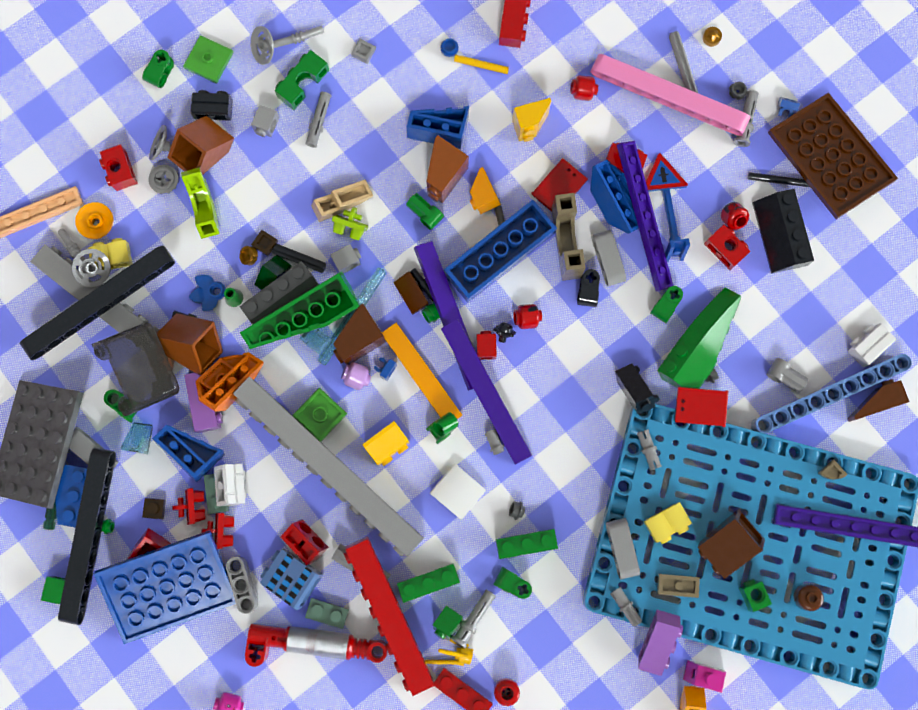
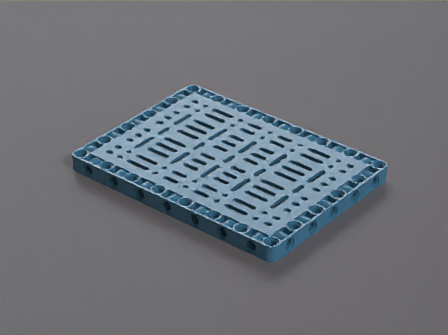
M655 404L654 408L647 411L645 416L638 415L632 407L583 596L584 607L591 612L629 622L623 611H619L618 604L610 595V593L619 588L620 582H625L627 587L622 590L630 602H633L632 606L636 608L638 615L642 619V622L639 624L640 626L650 628L656 610L680 616L681 625L683 626L682 638L866 690L874 689L879 683L907 546L859 538L857 550L853 551L852 547L855 537L838 535L844 539L840 543L816 536L815 531L806 529L804 536L801 537L799 535V528H786L772 523L775 504L803 509L809 507L810 510L890 523H896V519L899 517L901 524L912 526L918 499V477L896 469L726 423V427L683 423V426L679 427L675 423L676 409ZM714 427L720 429L721 435L719 437L713 434ZM648 429L654 446L660 452L658 458L662 467L654 469V475L647 473L649 465L645 454H642L641 450L643 448L637 433ZM657 435L662 436L663 441H656L655 437ZM753 437L758 440L757 447H753L751 444ZM673 440L678 442L677 446L673 445ZM630 443L634 444L637 448L635 454L628 451ZM687 444L713 450L716 452V455L710 456L687 449ZM790 448H793L796 452L794 458L789 454ZM670 454L674 455V460L669 459ZM726 454L730 456L729 460L725 459ZM688 458L712 466V470L709 471L685 464L683 459ZM742 458L756 462L758 467L753 468L743 465L739 460ZM830 458L835 460L848 475L841 479L830 480L822 477L818 472L827 465V460ZM769 466L773 468L772 472L768 471ZM669 468L671 474L664 498H661L660 490L665 470ZM722 469H726L727 473L725 475L722 474ZM866 469H869L871 471L870 478H868L865 474ZM786 470L800 474L801 479L797 480L783 475V471ZM742 473L753 476L755 481L749 482L738 479L736 474ZM679 477L705 483L708 485V488L705 490L680 483ZM812 478H814V479L816 480V483H815V484H812V482H811V479H812ZM905 479L909 482L908 489L904 486ZM766 480L769 481V486H765ZM620 481H624L627 484L625 492L620 491L618 488ZM830 482L854 490V494L851 495L827 488L825 484ZM644 483H650L651 489L644 488ZM719 483H722L723 489L718 510L714 513L712 508ZM782 484L796 488L798 493L793 494L782 491L779 486ZM679 491L704 499V503L700 504L675 496V492ZM732 492L750 496V501L732 497ZM809 492L813 494L812 498L808 497ZM864 493H868L869 497L867 499L864 497ZM765 495L766 502L761 523L757 525L756 517L761 496ZM825 496L850 503L851 508L847 509L825 503L822 498ZM646 497L648 502L646 504L641 503L640 498ZM879 497H884L886 502L881 503ZM680 502L683 508L701 514L700 518L688 516L692 524L688 526L689 530L686 532L694 534L695 540L692 541L671 535L672 539L667 542L691 549V555L665 549L660 542H654L649 562L647 564L643 562L650 535L643 521L655 515L657 507H661V511L673 504ZM729 506L747 511L745 517L765 539L763 551L750 560L751 566L747 581L755 579V581H762L764 585L775 589L774 594L767 593L772 605L767 606L771 609L770 613L748 611L739 590L745 564L730 575L732 580L728 582L713 577L714 570L712 569V564L706 559L699 582V598L675 596L680 598V603L675 604L650 595L652 591H657L658 583L654 581V578L658 574L697 577L696 574L701 558L698 552V545L706 537L709 522L712 521L714 523L713 530L733 514L729 512ZM862 507L865 508L864 513L861 512ZM877 511L883 513L882 518L876 516ZM626 518L630 533L639 535L638 540L632 539L640 573H645L644 578L638 575L619 579L606 529V522H609V520ZM635 519L642 520V525H636L634 523ZM772 532L785 536L787 541L781 542L768 537V534ZM815 544L839 551L841 555L840 557H835L812 550L811 546ZM799 545L801 547L798 563L795 564L793 562L796 546ZM874 545L876 550L874 552L870 551L868 546ZM769 555L780 558L782 563L778 565L765 561L763 556ZM889 556L893 558L891 566L887 562ZM602 557L608 560L606 568H601L598 564L599 559ZM666 557L687 563L689 567L685 570L659 562V558ZM867 559L872 561L871 566L865 564ZM852 560L854 562L851 578H847L849 561ZM807 567H812L834 573L836 578L832 580L808 573L806 569ZM764 569L775 572L779 577L778 579L762 576L760 570ZM793 572L795 577L788 603H785L784 597L789 575ZM805 581L831 588V594L823 593V602L828 603L829 608H819L815 611L800 609L794 601L795 590ZM866 582L868 587L862 588L860 583ZM637 587H641L642 591L640 593L636 592ZM846 587L848 593L843 616L839 618L838 611L842 592ZM753 589L750 594L753 600L758 597L756 589ZM713 591L726 595L727 600L721 601L710 598L708 592ZM882 594L885 597L883 604L879 602V597ZM592 596L598 598V604L595 607L589 605V599ZM859 596L863 597L864 603H859L857 598ZM738 599L742 601L741 605H737ZM690 602L695 603L693 608L689 606ZM710 606L721 609L724 614L718 616L707 613L704 608ZM855 611H859L861 613L860 618H856L854 616ZM782 612L786 613L784 618L781 617ZM735 614L739 616L737 620L733 618ZM796 616H802L820 621L825 624V627L820 629L799 623L795 618ZM753 618L767 623V627L761 628L750 625L748 620ZM781 626L782 632L779 633L777 628ZM835 627H839L838 633L835 632ZM708 629H712L713 637L708 640L705 637V632ZM795 630L817 636L822 641L818 644L792 636V632ZM855 631L857 637L852 638L850 632ZM875 633L877 640L875 643H872L871 636ZM747 640H750L752 643V647L749 650L744 648ZM835 642L836 647L833 648L831 646V643ZM847 646H852L854 651L852 653L847 652ZM786 651H789L791 654L788 661H785L783 658ZM828 662L829 670L824 672L823 665ZM867 673L868 680L866 683H863L862 677Z

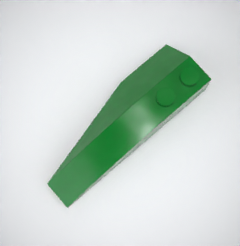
M341 271L241 331L240 334L249 349L326 327L360 307L351 285Z
M724 288L704 308L657 371L662 380L676 388L700 389L717 363V357L722 350L725 336L729 332L730 323L742 298L741 295Z

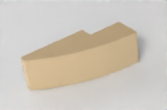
M362 180L333 190L331 194L313 200L311 207L318 221L321 222L373 197V194L366 180Z

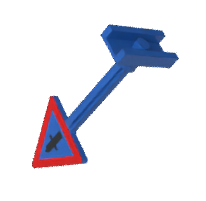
M659 153L646 184L648 192L662 191L670 234L669 243L665 251L667 262L673 256H679V260L684 261L690 247L689 238L680 239L678 236L670 189L687 188L688 184L664 156Z

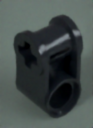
M588 269L582 275L577 305L597 307L600 275L596 270ZM589 275L591 279H594L591 283H589V279H586Z

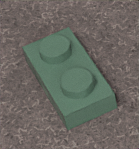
M214 474L203 475L208 514L229 511V506H217Z
M311 598L305 618L344 629L349 609Z

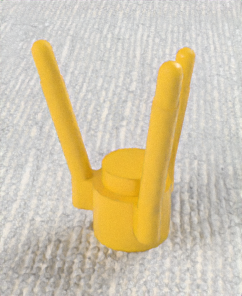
M466 644L467 647L465 649L457 647L456 652L438 649L439 653L455 656L454 659L456 660H425L426 664L470 665L473 649L468 648L469 644Z

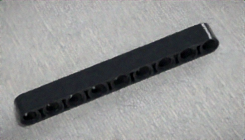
M162 245L155 248L25 337L20 342L21 347L30 360L40 358L175 264V260L165 246Z
M95 447L90 453L58 613V620L60 622L80 625L85 616L116 460L115 451Z

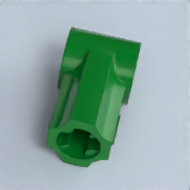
M418 193L412 195L406 203V206L420 218V221L429 230H432L445 217L436 206H431Z

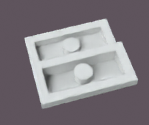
M454 463L431 490L430 494L462 520L485 493L486 489Z

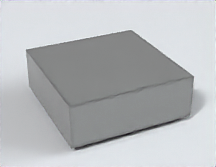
M359 39L351 55L368 64L376 51V46Z

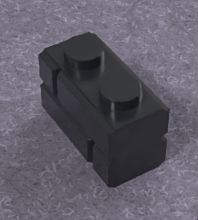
M206 90L192 93L190 112L194 119L208 116L211 120L231 121L233 100L230 94L225 91L209 93Z

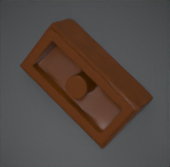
M410 271L393 282L412 315L429 305Z

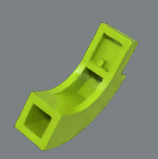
M200 167L181 172L182 180L192 203L195 225L201 239L220 234L214 203Z

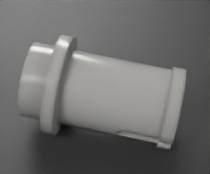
M496 429L486 432L485 436L491 447L490 452H493V455L504 452L505 446L501 444Z

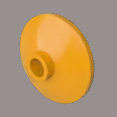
M98 202L84 205L78 211L75 218L77 230L88 239L104 237L110 232L114 222L111 210L106 205ZM96 220H99L98 225H94Z

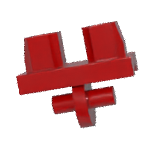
M188 488L185 490L186 505H184V499L181 497L177 498L178 505L172 506V510H178L179 518L185 517L184 510L186 509L187 525H193L195 522L206 519L205 509L194 510L195 502H204V491Z
M215 513V529H213V521H207V529H201V533L209 530L212 536L215 533L214 541L218 549L233 546V535H223L224 527H234V517L224 515V513Z

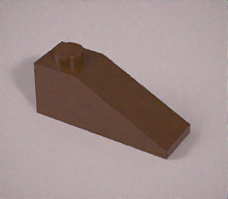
M893 379L881 382L882 387L876 388L847 418L848 421L851 422L910 402L902 381L894 382Z

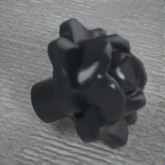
M505 322L496 325L493 329L499 335V341L505 343L507 338L514 337L516 334L512 325Z

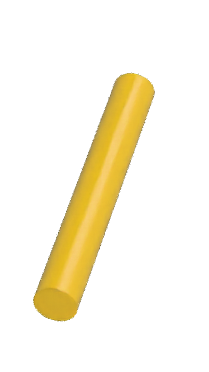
M457 54L454 58V62L508 74L509 67Z

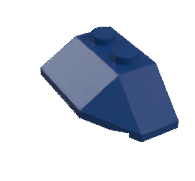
M608 160L592 167L590 192L607 223L628 234L639 229L624 173L616 166L610 164Z

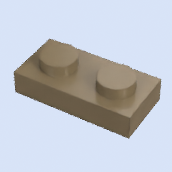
M658 574L657 594L699 598L700 577Z

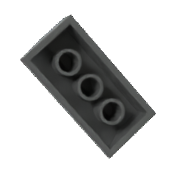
M301 261L239 307L253 325L316 287L319 283Z

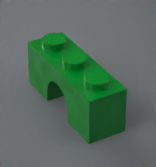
M312 50L307 54H303L299 63L289 70L287 77L276 85L274 91L277 98L292 110H295L306 98L304 90L299 87V83L304 79H312L318 84L329 71L328 63Z
M555 529L495 539L499 559L558 549Z
M454 563L401 581L397 583L402 601L405 603L458 584L460 580Z

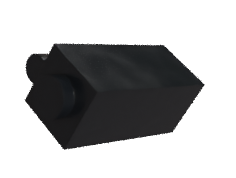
M629 364L616 370L615 375L618 385L639 415L654 408L655 403L660 398L658 395L652 394L639 374L640 368Z

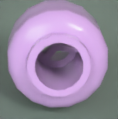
M352 362L350 365L345 366L341 379H344L343 383L346 386L361 390L363 386H368L371 375H368L369 369L366 366Z

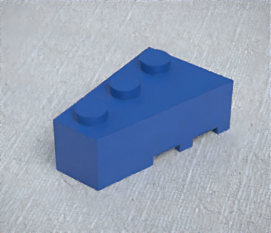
M464 106L461 109L449 107L446 110L434 111V109L410 111L406 127L407 138L434 144L436 136L439 135L456 148L461 149L470 106Z
M165 425L152 438L196 482L225 455L223 450L189 436V434L169 425Z

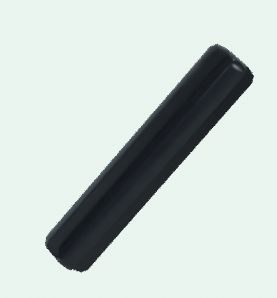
M275 244L272 253L297 264L302 261L306 267L323 273L326 268L325 262L279 244Z

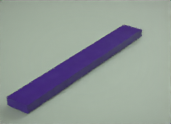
M635 141L619 143L617 148L655 291L668 289L673 286L636 143Z
M433 241L415 246L414 251L443 327L458 319L468 336ZM456 358L467 390H472L473 387Z
M457 319L442 327L441 330L514 464L516 465L531 457L532 453L459 320Z
M775 504L774 525L918 547V527Z

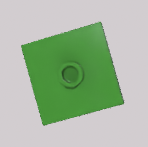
M200 35L183 67L217 84L234 52Z
M318 388L292 416L322 442L346 417L347 413L322 389Z

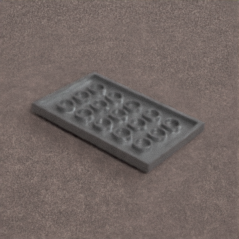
M19 380L0 448V497L53 509L82 402L83 392Z

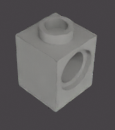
M259 105L251 126L257 135L272 137L280 117L276 110Z
M351 244L330 254L338 271H342L343 274L361 265L359 259L362 257L357 248L353 249Z

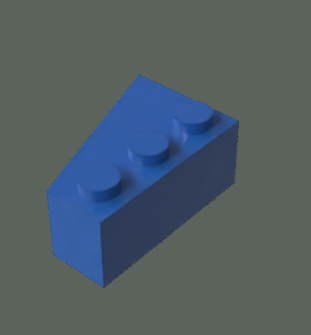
M64 465L55 498L57 524L76 527L87 468Z

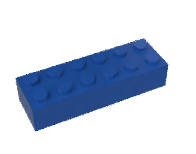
M531 200L446 267L444 273L468 303L554 235L557 227L538 204Z

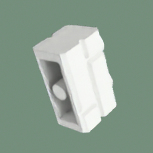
M881 323L875 326L871 324L863 331L865 335L862 338L857 337L850 343L852 347L848 350V353L862 367L869 366L896 341V338Z
M223 464L215 466L217 506L245 504L247 492L244 489L245 471L243 470V465Z

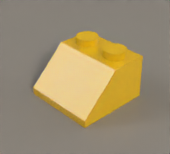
M551 98L514 108L512 122L518 141L524 140V142H528L537 136L548 117Z
M393 421L362 445L378 466L381 464L385 466L393 460L392 456L398 452L400 455L409 448L407 445L410 442L395 421Z

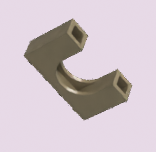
M575 193L555 195L551 209L553 223L557 227L555 236L562 281L581 279L586 266L583 249L578 250L576 243L575 216L577 206Z

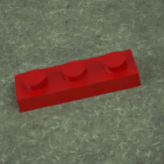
M445 667L434 681L437 689L466 710H489L493 705L491 701Z

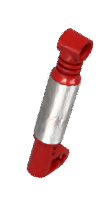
M251 624L246 643L245 661L252 667L261 665L267 660L270 647L282 648L284 651L291 653L339 658L341 660H350L355 658V656L359 659L361 656V659L366 657V660H371L375 663L383 661L388 655V651L385 645L387 643L383 640H369L367 642V639L362 641V638H359V641H357V638L353 635L346 633L318 631L316 629L293 626L281 628ZM252 644L262 645L264 648L257 651L258 648L252 647ZM373 647H381L383 655L376 656L373 653ZM256 651L258 655H261V657L258 659H256V656L253 655V653Z

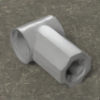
M781 358L775 359L766 374L771 380L783 383L798 393L805 388L809 379L792 369L791 365Z

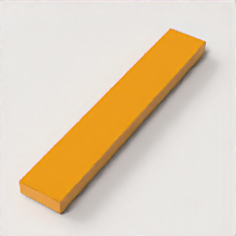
M397 322L382 332L384 339L437 414L442 417L450 412L457 419L463 416Z

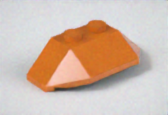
M249 352L243 353V355L221 357L195 381L199 401L213 411H226L237 398L233 393L248 377L254 380L264 362Z

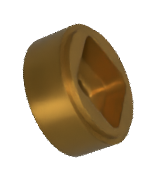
M709 27L703 34V42L710 47L718 45L722 39V32L717 27Z
M244 246L239 255L240 261L244 265L255 264L258 257L257 250L251 246Z

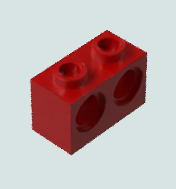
M303 519L292 523L280 536L306 565L317 561L329 548Z

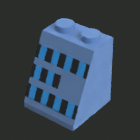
M277 550L271 559L273 563L270 568L266 567L262 572L260 584L289 606L299 610L304 606L324 574L311 565H306L300 558L288 550Z

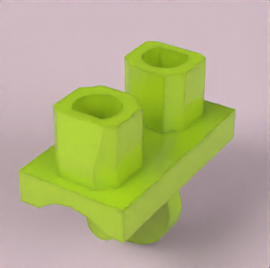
M352 207L351 211L344 210L343 215L349 218L339 215L333 216L334 233L343 235L347 226L352 228L350 238L360 240L363 233L368 230L369 225L354 221L355 219L359 221L362 219V215L357 214V208Z

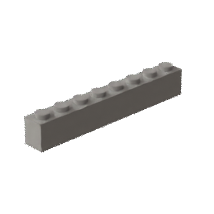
M44 245L30 261L77 300H81L100 287H86L79 284L72 274V260L68 257L66 259L61 257L62 252L54 246L50 248ZM76 269L78 276L82 278L78 269ZM118 303L99 316L148 356H150L151 350L157 347L154 335L159 329L156 326H153V328L148 326L147 323L149 321L139 314L137 317L133 314L134 309L127 303L123 305Z

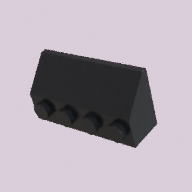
M795 189L776 192L752 202L771 274L811 264L814 261Z

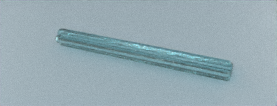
M380 267L376 269L357 298L359 305L364 304L366 306L386 275L384 269ZM357 308L345 316L317 358L318 362L327 365L334 354L333 350L336 349L333 343Z

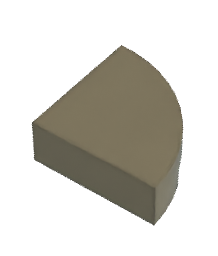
M831 460L818 472L819 475L830 480L841 479L848 475L835 460Z

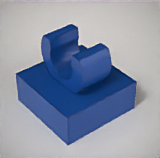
M780 97L778 101L780 106L778 115L782 116L784 110H789V118L793 115V110L798 111L800 103Z
M380 357L379 361L383 362L384 366L383 368L374 366V369L380 373L382 379L388 381L397 367V363L391 359L387 362L384 358Z

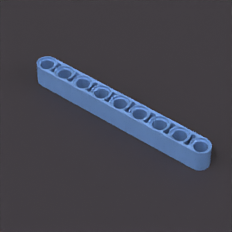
M899 354L754 419L751 423V430L764 434L769 433L907 371L912 366V360L906 354ZM897 360L902 362V368L897 365ZM880 367L885 370V376L880 373ZM863 375L868 377V383L863 381ZM846 382L851 385V391L846 389ZM829 390L834 393L833 399L828 396ZM811 398L816 399V407L812 406L810 402ZM794 405L799 407V415L794 413ZM777 413L783 417L781 423L776 420ZM759 421L765 423V430L759 428Z

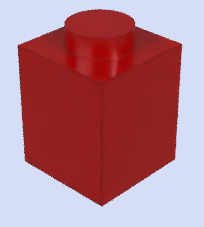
M481 331L480 334L476 335L477 355L480 360L496 359V334H492V331Z

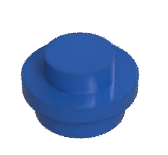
M451 38L444 40L440 46L441 53L446 57L455 56L459 50L458 43Z

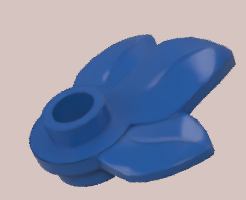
M209 275L195 276V281L199 287L189 295V298L195 303H202V311L213 310L217 306L218 300L224 298L225 285L221 282H215ZM215 289H220L219 294H214Z

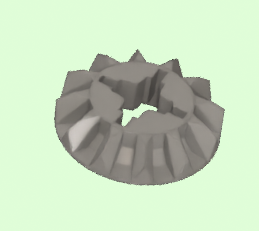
M169 165L155 167L150 172L148 178L150 187L160 194H170L173 189H176L177 183H179L178 173ZM166 174V178L170 181H165L162 185V182L158 179H163Z

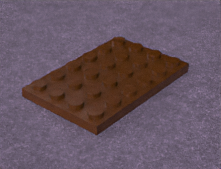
M829 92L768 131L773 141L836 220L898 179Z

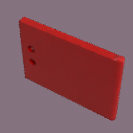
M562 158L538 187L531 192V195L552 212L551 208L555 195L576 194L587 182L588 178Z
M677 387L675 422L726 427L729 391Z

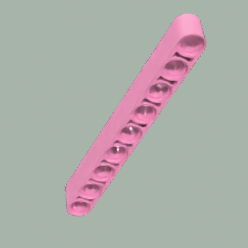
M598 54L590 70V73L597 78L734 135L742 136L750 120V116L740 110L604 54Z

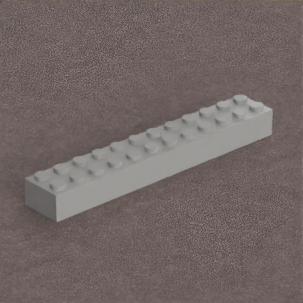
M248 377L233 393L237 397L235 400L237 404L245 410H251L249 415L259 423L263 422L265 424L263 428L274 437L277 435L279 437L277 441L288 450L291 448L293 450L291 454L302 463L305 461L308 464L306 468L316 476L319 474L322 477L320 481L327 488H334L337 491L335 495L342 502L348 501L351 504L349 508L356 515L360 516L362 514L366 518L364 522L371 529L376 527L380 531L378 535L386 543L391 541L395 545L393 549L401 557L404 554L409 556L424 539L423 536L323 443L313 436L255 380Z

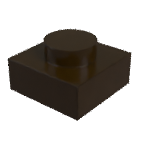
M261 230L251 245L261 253L269 256L278 240L264 230Z
M145 498L142 518L164 519L166 500Z

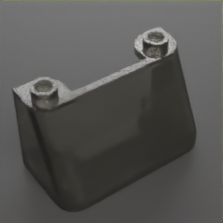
M142 323L92 343L96 357L101 360L109 359L124 393V396L120 397L118 401V408L124 417L179 393L177 379L157 333L150 323Z

